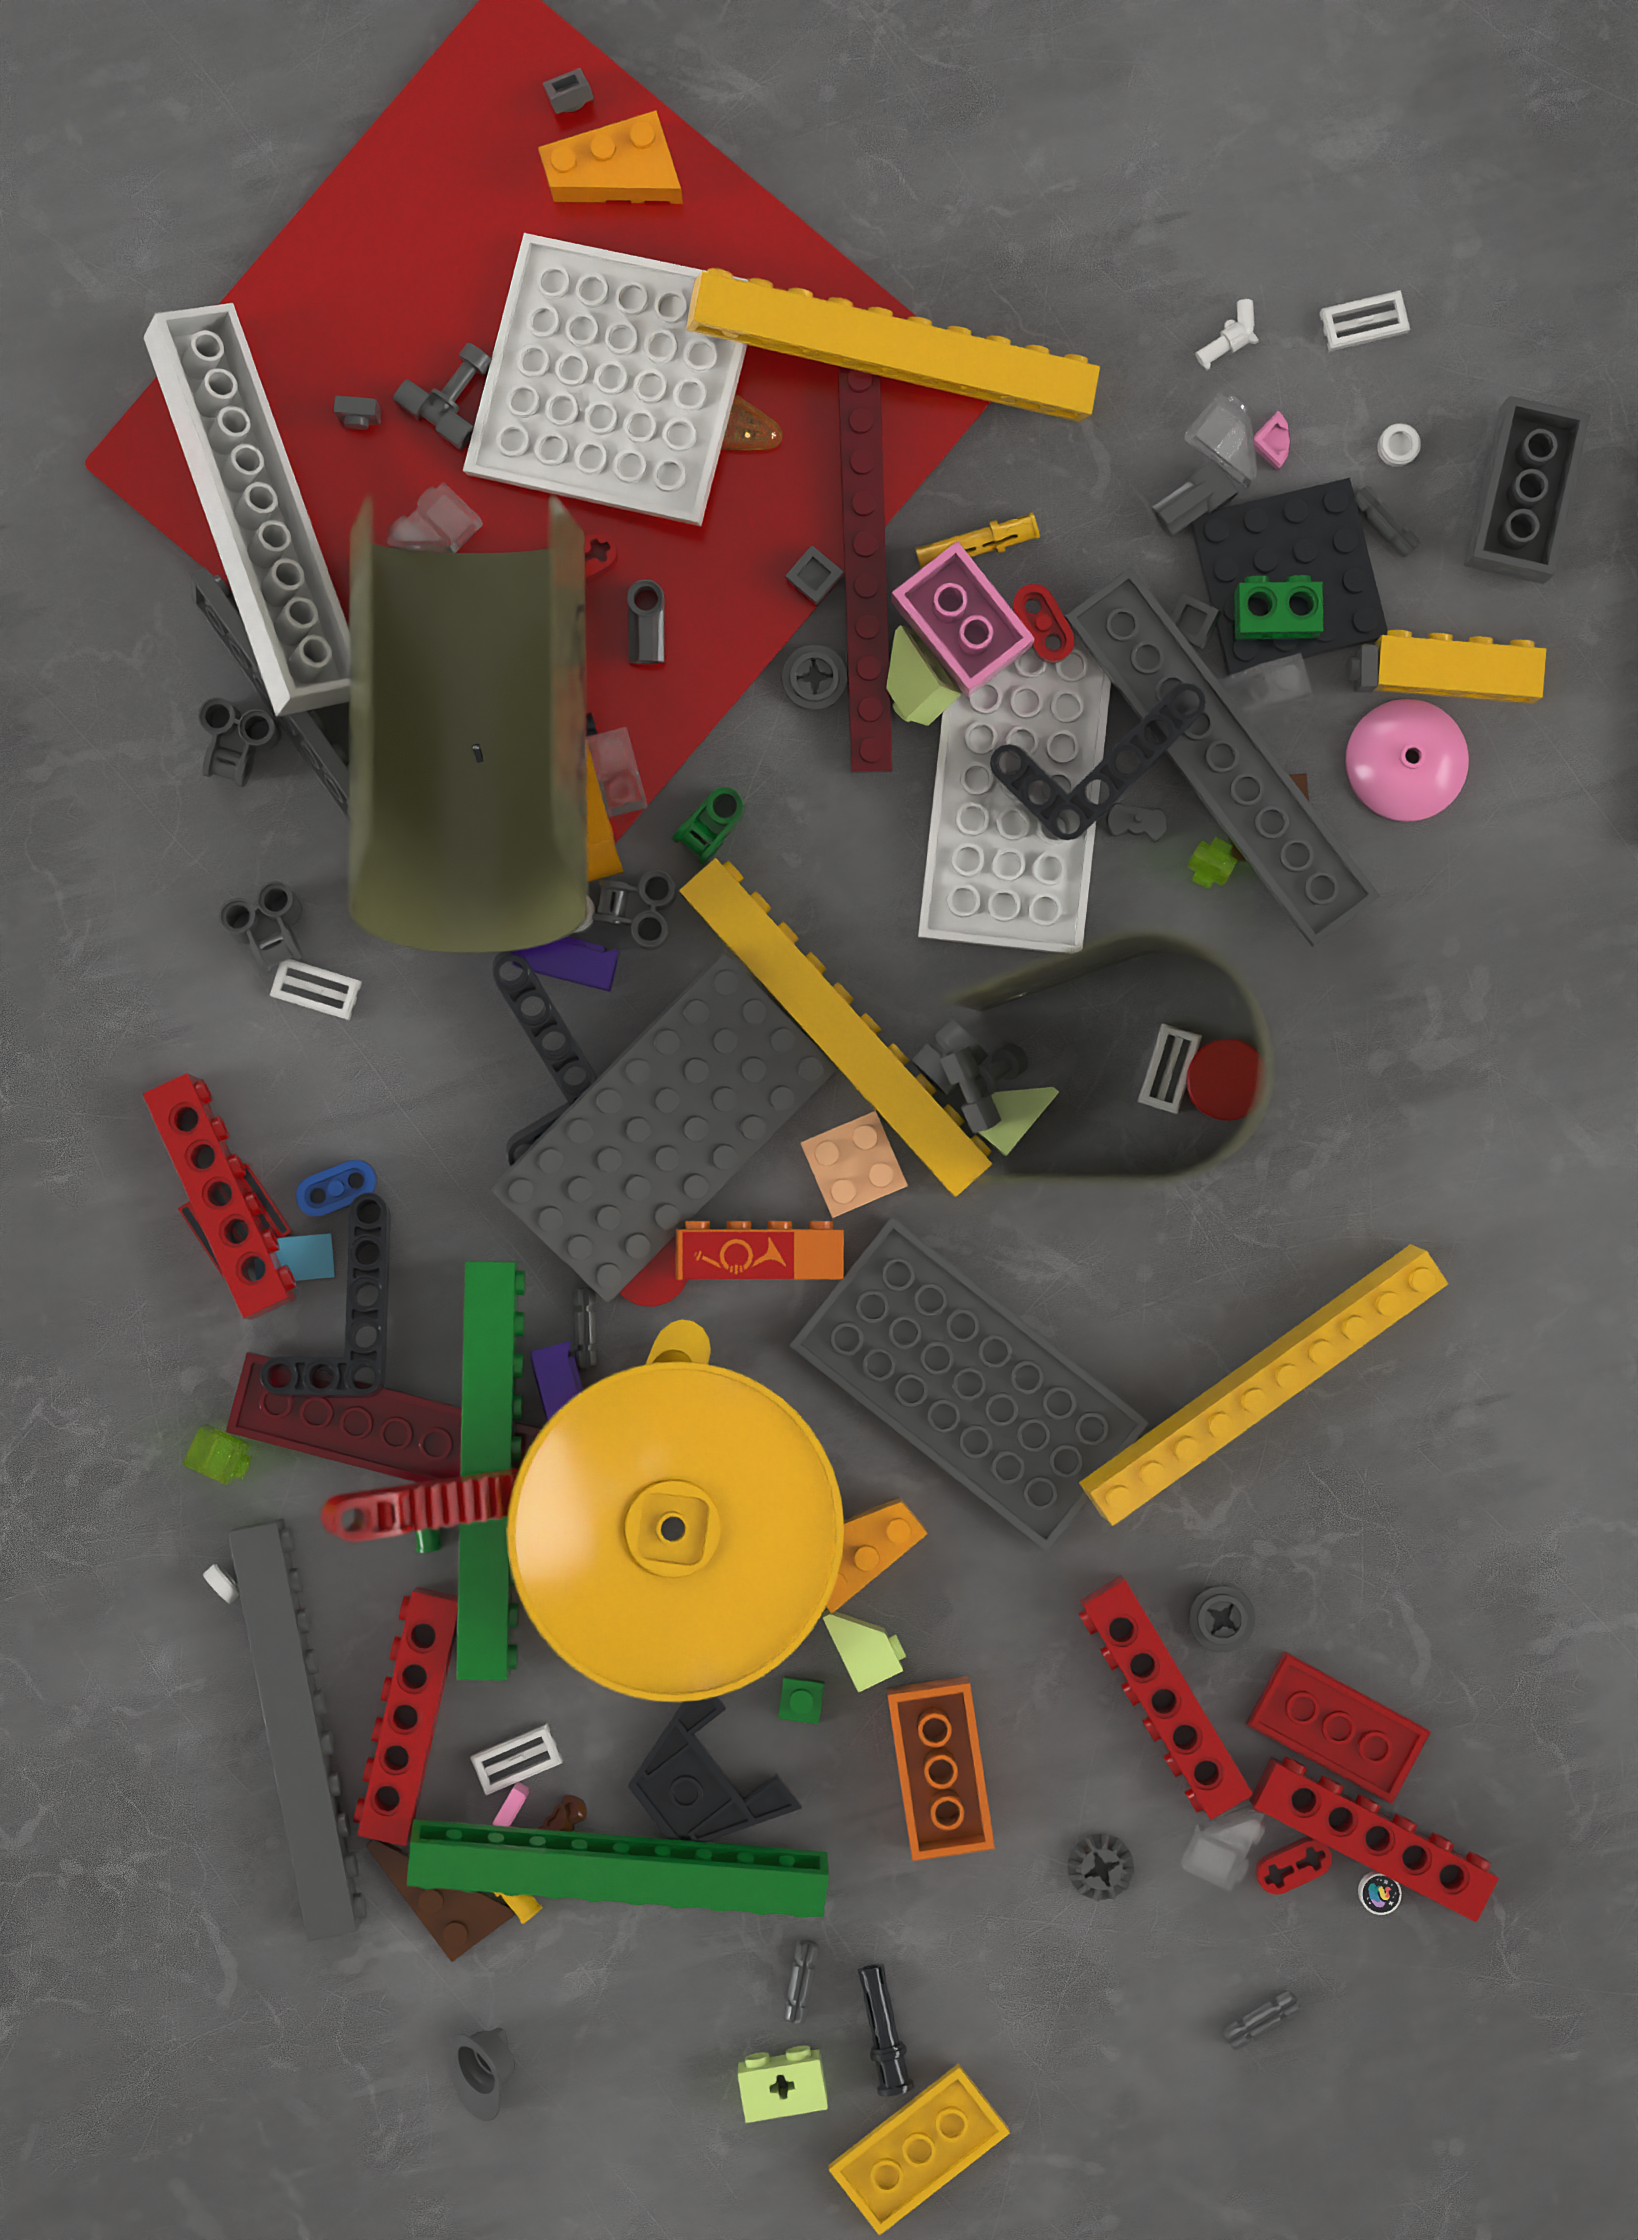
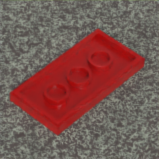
M1286 1651L1283 1652L1246 1721L1249 1727L1393 1804L1431 1733L1429 1729Z

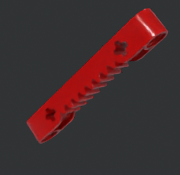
M520 1468L338 1494L325 1502L321 1510L322 1525L328 1533L348 1542H359L403 1535L411 1531H422L426 1528L438 1529L439 1526L451 1527L459 1523L471 1524L472 1521L484 1522L487 1519H503V1517L508 1516L513 1486ZM352 1507L355 1513L354 1520L351 1525L343 1528L341 1516L346 1509Z

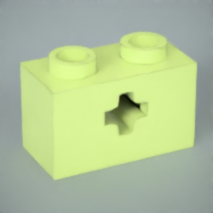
M796 2046L787 2049L786 2055L770 2057L769 2053H755L746 2056L744 2062H738L737 2074L746 2123L828 2109V2096L820 2049L810 2050V2046ZM778 2075H784L785 2080L788 2081L787 2088H780V2084L776 2082Z

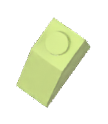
M900 625L895 630L886 689L895 701L893 703L895 712L903 720L929 726L962 693L915 631Z
M1054 1087L994 1092L991 1097L1002 1120L992 1128L976 1133L1002 1155L1007 1156L1057 1096L1059 1091Z
M826 1610L822 1613V1618L858 1693L903 1671L900 1660L907 1656L897 1635L889 1638L885 1628L837 1611L831 1613L829 1610Z

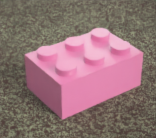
M958 541L892 592V604L967 698L1032 648L1035 638Z

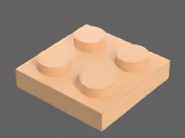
M876 1111L801 1142L803 1151L832 1218L908 1186Z

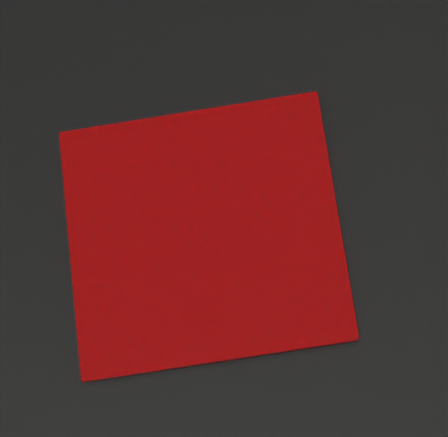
M479 0L218 305L234 304L349 632L350 531L368 496H371V543L389 548L435 553H512L551 548V497H554L584 531V537L595 532H601L609 535L615 541L618 550V560L614 567L585 583L586 714L592 713L596 726L595 729L598 733V738L588 739L616 845L844 577L838 366L747 345L701 526L467 475L463 468L470 442L460 451L438 435L434 424L424 417L418 420L398 406L393 400L394 394L406 379H409L428 394L433 388L441 392L463 363L458 354L467 342L477 346L492 359L524 233L708 271V269H721L730 272L732 276L738 278L767 280L773 284L772 288L787 292L790 288H800L812 292L813 298L828 301L829 298H843L851 301L853 307L867 311L870 307L888 309L893 312L892 317L908 320L909 317L917 316L542 0ZM581 68L589 83L594 99L586 102L583 107L576 111H563L556 114L547 97L543 82ZM657 111L681 187L683 204H670V201L631 203L630 200H606V203L554 202L538 147ZM488 371L485 376L476 372L455 400V403L460 408L456 414L473 427ZM156 376L85 460V467L199 565L205 567L212 576L219 575L232 592ZM880 376L885 527L992 402ZM335 395L376 399L382 409L380 425L369 424V428L365 430L345 427L344 422H339L333 412ZM598 543L591 546L593 553L585 558V562L596 557L600 562L607 559L605 552L611 548L609 546L601 547ZM811 545L843 571L842 577L817 606L785 579L786 574ZM638 580H653L659 584L664 593L666 602L665 663H629L627 595L632 584ZM650 590L641 591L635 599V605L645 611L654 608L658 602V596Z

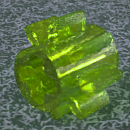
M1215 837L1211 844L1200 840L1186 866L1195 871L1191 881L1206 889L1210 888L1213 882L1223 886L1237 862L1236 858L1229 855L1233 845L1218 837Z

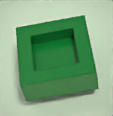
M784 1676L778 1719L819 1725L825 1681Z

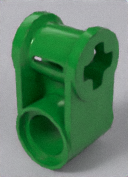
M721 787L715 789L700 807L682 823L673 835L672 840L676 843L681 841L699 857L698 862L705 865L720 849L731 831L742 820L745 814L743 799L732 788ZM724 796L734 798L737 803L735 813L727 818H721L715 813L717 800ZM695 832L707 843L705 845L702 844L692 833Z

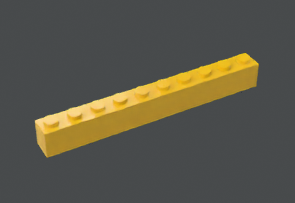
M708 269L707 272L702 271L694 281L686 326L687 331L1071 421L1081 422L1092 415L1100 366L1089 364L1088 358L1076 354H1066L1064 357L1051 355L1048 348L1039 345H1026L1025 348L1010 345L1011 340L1002 336L990 335L984 339L972 336L971 330L959 326H949L947 329L932 326L931 320L922 317H909L908 320L892 317L893 312L888 309L870 307L867 311L853 307L851 301L843 298H829L828 301L813 298V293L805 289L790 288L787 292L772 288L773 284L763 279L751 278L748 279V282L733 279L730 272L721 269Z
M714 858L679 890L682 897L823 1053L838 1067L842 1074L954 1197H957L973 1182V1179H977L992 1165V1162L987 1158L992 1151L976 1134L970 1139L963 1132L960 1126L964 1123V1120L949 1104L942 1108L932 1096L937 1090L921 1073L915 1078L904 1065L909 1062V1059L894 1043L887 1047L878 1038L877 1035L882 1030L866 1012L859 1017L849 1005L854 999L839 982L832 987L821 975L827 969L811 951L806 956L802 954L794 945L799 938L784 921L778 926L767 915L772 908L757 891H754L751 895L745 891L739 884L744 877L732 863L727 860L722 865L717 858Z
M1412 1244L1408 1245L1079 1482L1080 1486L1100 1515L1114 1526L1448 1285V1282L1426 1250Z

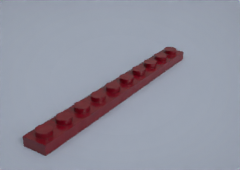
M838 366L851 773L892 772L890 694L886 689L889 673L880 376Z

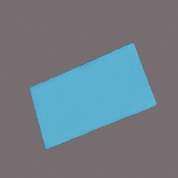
M331 1233L277 1238L280 1250L275 1253L281 1266L287 1265L290 1268L295 1281L335 1277ZM260 1258L254 1260L256 1281L261 1279L265 1273V1264Z

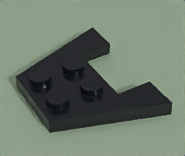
M718 1696L701 1700L683 1701L628 1784V1788L668 1839L708 1842L802 1808L800 1802L777 1773L744 1798L703 1746L695 1733L726 1710L725 1705Z

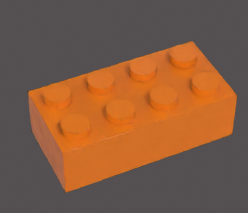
M968 1676L888 1687L887 1695L912 1861L995 1849L971 1685Z

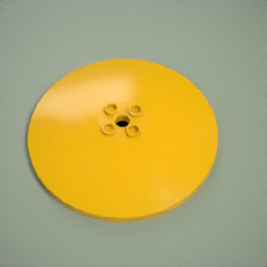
M691 1362L652 1363L612 1374L581 1391L561 1407L542 1428L520 1466L513 1486L507 1524L508 1555L519 1597L533 1624L554 1651L586 1677L611 1690L632 1697L669 1702L701 1700L734 1691L761 1678L793 1653L819 1620L832 1594L839 1572L844 1538L843 1508L832 1465L821 1443L802 1417L780 1396L764 1385L742 1374L717 1366ZM669 1517H678L683 1523V1533L676 1540H666L661 1533V1525Z

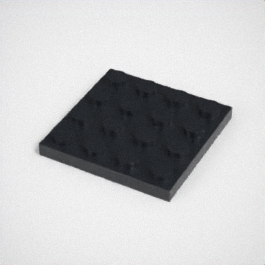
M1350 478L1213 510L1210 514L1206 512L1192 522L1191 528L1210 605L1222 613L1216 624V630L1228 677L1374 642L1382 635H1387L1388 629L1357 504L1354 502L1355 496ZM1307 575L1311 576V582H1323V632L1318 638L1235 639L1234 590L1239 583H1245L1246 577L1268 576L1270 577V582H1286V577ZM1293 597L1289 600V607L1294 614L1304 616L1309 613V606L1304 599ZM1251 598L1248 600V608L1252 614L1264 616L1268 613L1267 604L1262 599Z

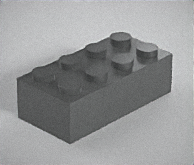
M1509 396L1500 406L1464 566L1544 584L1554 575L1590 414Z

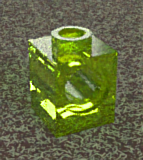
M206 1424L199 1427L182 1465L220 1483L229 1485L235 1482L236 1477L242 1480L252 1461V1457L247 1455L251 1444Z

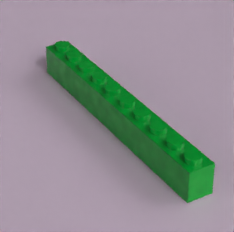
M465 1261L461 1476L515 1469V1461H522L523 1440L522 1436H515L516 1420L523 1419V1395H516V1380L524 1376V1353H517V1337H524L525 1312H518V1295H525L526 1271L519 1270V1261ZM508 1516L503 1517V1519H487L484 1522L472 1521L471 1524H460L456 1680L507 1681L511 1675V1669L517 1670L518 1644H511L512 1628H518L519 1603H512V1586L516 1585L512 1576L508 1555Z
M414 1819L410 1841L407 1886H417L426 1890L443 1888L461 1890L467 1893L482 1891L503 1893L508 1896L534 1895L544 1896L549 1899H586L595 1903L613 1901L626 1902L635 1906L652 1904L670 1906L675 1909L691 1907L711 1909L716 1912L730 1910L752 1912L756 1915L783 1914L793 1915L797 1918H823L829 1867L828 1854L825 1851Z

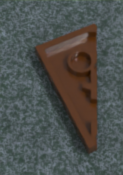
M372 1839L366 1845L367 1849L451 1962L516 1915L507 1903L505 1905L481 1893V1891L467 1893L456 1889L436 1888L426 1890L417 1886H407L409 1856L402 1853V1849L387 1842L382 1843Z

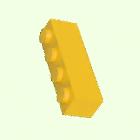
M1388 630L1387 635H1382L1375 642V645H1378V687L1373 691L1534 704L1543 698L1547 648L1534 647L1535 642L1530 640H1511L1509 645L1493 644V638L1483 636L1469 637V642L1453 641V635L1445 633L1428 634V639L1413 638L1412 632L1407 630Z

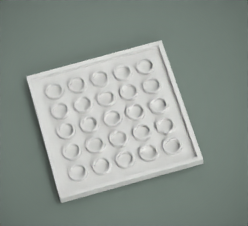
M524 233L463 471L467 475L701 526L747 349V344L686 330L694 281L702 271H707ZM732 276L733 279L748 282V279Z

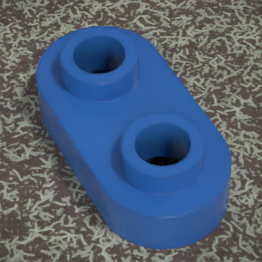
M350 1160L307 1177L299 1184L296 1191L297 1204L304 1213L315 1217L325 1216L348 1207L360 1194L374 1193L377 1187L376 1172L370 1164L361 1160ZM354 1173H360L364 1178L363 1185L358 1189L350 1184V1178ZM317 1188L323 1189L326 1194V1198L321 1204L315 1203L312 1199V1193Z

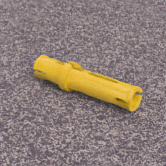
M1031 512L1028 515L998 523L997 520L988 522V527L925 546L915 547L920 569L924 568L957 541L970 557H974L994 550L999 554L1005 552V547L1034 538L1038 539L1040 534L1035 516Z

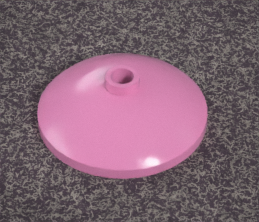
M1416 699L1394 700L1371 710L1354 728L1345 753L1347 778L1357 798L1375 814L1399 822L1423 820L1444 810L1461 791L1467 777L1469 765L1467 744L1457 723L1439 707ZM1407 750L1417 752L1419 760L1416 764H1411L1406 760L1405 754Z

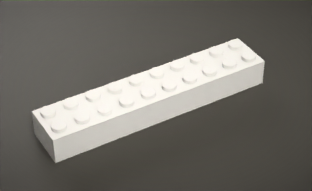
M228 303L156 313L143 338L276 717L350 702V632L234 304Z

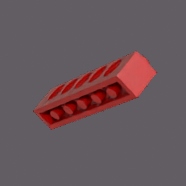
M185 1073L143 1093L144 1100L242 1318L253 1320L295 1300L296 1297L292 1290L297 1287L295 1278L287 1265L281 1266L275 1253L280 1250L278 1240L270 1227L264 1229L258 1214L263 1213L259 1198L253 1190L247 1192L241 1177L247 1175L245 1167L238 1154L234 1153L231 1155L225 1140L229 1139L230 1135L220 1116L214 1117L208 1103L213 1101V1097L206 1082L203 1079L197 1080V1077ZM195 1110L198 1115L196 1127L190 1131H184L181 1125L182 1117L186 1112ZM211 1147L215 1153L214 1162L208 1168L202 1169L198 1163L199 1153L204 1148ZM228 1184L232 1191L231 1199L227 1204L219 1206L214 1198L215 1191L220 1185ZM244 1221L249 1229L248 1236L243 1242L235 1243L231 1236L232 1228L236 1223ZM260 1258L265 1264V1273L261 1279L253 1281L249 1277L248 1267L253 1260Z
M1121 1575L1080 1599L1085 1610L1078 1615L1090 1635L1099 1632L1106 1646L1099 1649L1111 1670L1113 1671L1119 1667L1127 1679L1125 1683L1121 1684L1122 1689L1133 1707L1141 1703L1149 1716L1142 1720L1153 1741L1156 1742L1162 1738L1168 1748L1169 1753L1164 1755L1163 1758L1175 1778L1183 1774L1191 1788L1184 1793L1196 1813L1205 1810L1209 1819L1212 1820L1253 1795L1252 1791L1124 1577ZM1120 1617L1130 1620L1131 1628L1126 1636L1115 1638L1110 1635L1109 1626L1113 1620ZM1140 1653L1150 1655L1152 1664L1146 1672L1135 1673L1131 1670L1130 1664L1134 1656ZM1160 1689H1168L1173 1693L1171 1704L1163 1709L1152 1706L1154 1693ZM1181 1725H1189L1194 1728L1193 1738L1186 1744H1178L1173 1741V1733ZM1202 1761H1211L1215 1764L1213 1775L1205 1780L1196 1778L1194 1776L1196 1766Z
M416 1587L411 1592V1596L404 1595L401 1603L399 1620L405 1621L402 1637H394L389 1658L392 1661H396L393 1677L386 1676L380 1698L381 1701L387 1702L384 1717L377 1716L371 1741L378 1742L375 1758H367L362 1778L363 1782L369 1783L366 1798L359 1797L353 1822L360 1823L357 1836L405 1847L411 1839L413 1820L417 1814L458 1625V1595ZM417 1625H430L436 1633L435 1641L431 1644L421 1643L415 1635ZM412 1664L422 1666L427 1674L426 1682L422 1684L412 1683L406 1675L407 1666ZM401 1705L413 1707L417 1712V1722L414 1724L401 1722L397 1715L398 1707ZM389 1747H403L408 1753V1762L403 1765L393 1763L388 1756ZM385 1786L394 1788L399 1794V1803L395 1805L385 1804L379 1796L380 1788Z
M1285 1756L1282 1762L1273 1757L1270 1758L1253 1791V1795L1249 1799L1255 1809L1477 1923L1499 1880L1489 1869L1490 1861L1471 1851L1468 1852L1466 1857L1453 1851L1452 1849L1455 1844L1437 1833L1432 1832L1429 1838L1415 1831L1418 1826L1415 1822L1398 1813H1395L1392 1819L1378 1812L1381 1805L1361 1794H1358L1355 1800L1341 1793L1344 1786L1324 1775L1321 1776L1319 1781L1306 1775L1307 1767L1292 1758ZM1300 1788L1310 1789L1311 1799L1306 1805L1301 1807L1292 1805V1796L1296 1790ZM1338 1807L1347 1808L1348 1817L1343 1824L1338 1826L1329 1824V1815L1333 1809ZM1375 1826L1384 1827L1385 1834L1379 1843L1373 1845L1366 1843L1365 1838L1369 1829ZM1412 1845L1420 1846L1421 1855L1419 1859L1414 1863H1404L1402 1858L1404 1851ZM1450 1864L1457 1865L1458 1873L1455 1879L1450 1882H1441V1870Z

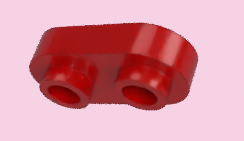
M1028 584L1020 588L1014 597L1012 610L1035 638L1032 645L1034 653L1046 663L1062 662L1070 655L1075 639L1073 631L1053 595L1046 587L1040 584ZM1028 601H1036L1040 605V611L1036 614H1031L1027 612L1025 604ZM1050 636L1058 638L1060 647L1056 650L1049 649L1045 644L1046 638Z

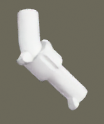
M1239 300L1237 302L1238 322L1227 320L1225 322V329L1220 332L1221 337L1195 353L1197 360L1206 371L1210 370L1212 361L1229 350L1234 353L1248 343H1258V338L1253 333V300Z

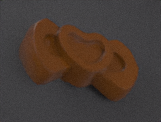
M565 1795L562 1803L554 1807L552 1814L546 1817L543 1825L537 1829L573 1832L575 1829L574 1824L584 1821L587 1817L586 1803L583 1799L574 1795Z

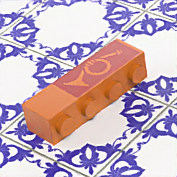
M685 1221V1229H676V1279H844V1230L833 1229V1221H809V1229H792V1221H768V1229H751V1221H726V1229H710V1221Z

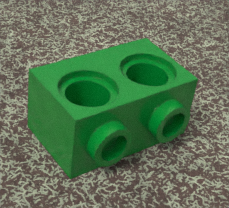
M1307 575L1286 577V582H1270V577L1268 576L1246 577L1245 583H1239L1234 590L1235 639L1318 638L1323 632V582H1311V576ZM1293 597L1304 599L1309 606V613L1304 616L1294 614L1289 607V600ZM1251 598L1262 599L1267 604L1268 613L1264 616L1252 614L1248 608V600Z

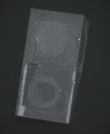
M442 482L437 489L431 486L420 496L417 501L419 507L408 518L404 515L390 527L388 531L390 537L386 542L390 548L402 550L456 553L483 523L480 517L453 490Z
M627 727L586 737L608 818L648 808Z
M1250 1804L1212 1820L1197 1824L1181 1860L1184 1870L1231 1891L1234 1882L1240 1883L1247 1872L1249 1860L1246 1859V1855L1251 1844L1257 1845L1263 1836L1266 1822L1262 1821L1264 1817L1263 1812L1255 1809Z

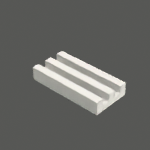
M1401 290L1323 308L1319 312L1321 321L1323 320L1324 323L1323 330L1324 335L1327 336L1329 352L1407 334L1410 331ZM1393 303L1395 305V310L1336 324L1333 322L1334 317ZM1396 319L1399 324L1337 338L1336 335L1337 333Z
M288 959L279 964L270 996L350 1021L353 1005H355L356 995L362 981ZM289 967L349 986L348 992L345 994L287 976V969ZM285 983L343 1001V1008L339 1009L281 991L282 985Z
M1161 1024L1137 1101L1138 1103L1178 1114L1187 1086V1070L1192 1058L1198 1051L1202 1038L1201 1035ZM1169 1034L1175 1037L1156 1098H1153L1149 1095ZM1183 1039L1190 1041L1172 1102L1169 1103L1164 1100Z
M548 1723L472 1754L470 1757L486 1795L563 1762L561 1754L558 1753L556 1748V1742L550 1734ZM542 1736L543 1743L486 1767L482 1763L484 1760ZM545 1751H548L550 1758L493 1782L489 1780V1775Z

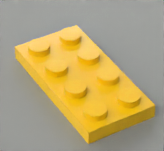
M958 2063L830 2163L828 2170L880 2236L1009 2135L1010 2130Z

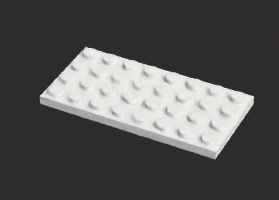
M1074 631V647L1070 655L1062 662L1046 663L1039 659L1033 649L1030 648L968 698L961 691L962 695L942 712L918 938L1062 954L1083 946L1096 822L1076 839L1068 841L1059 839L995 777L990 766L991 756L997 748L1007 744L1020 746L1069 794L1103 760L1111 680ZM1054 636L1046 638L1045 644L1049 649L1056 650L1060 647L1058 638ZM1014 751L1005 752L999 761L1000 769L1006 775H1014L1021 767V758ZM1037 780L1030 785L1028 795L1035 804H1044L1050 798L1051 791L1046 782ZM1094 780L1087 787V797L1095 804H1098L1101 780ZM1069 809L1062 811L1058 816V827L1064 833H1074L1080 825L1078 814Z

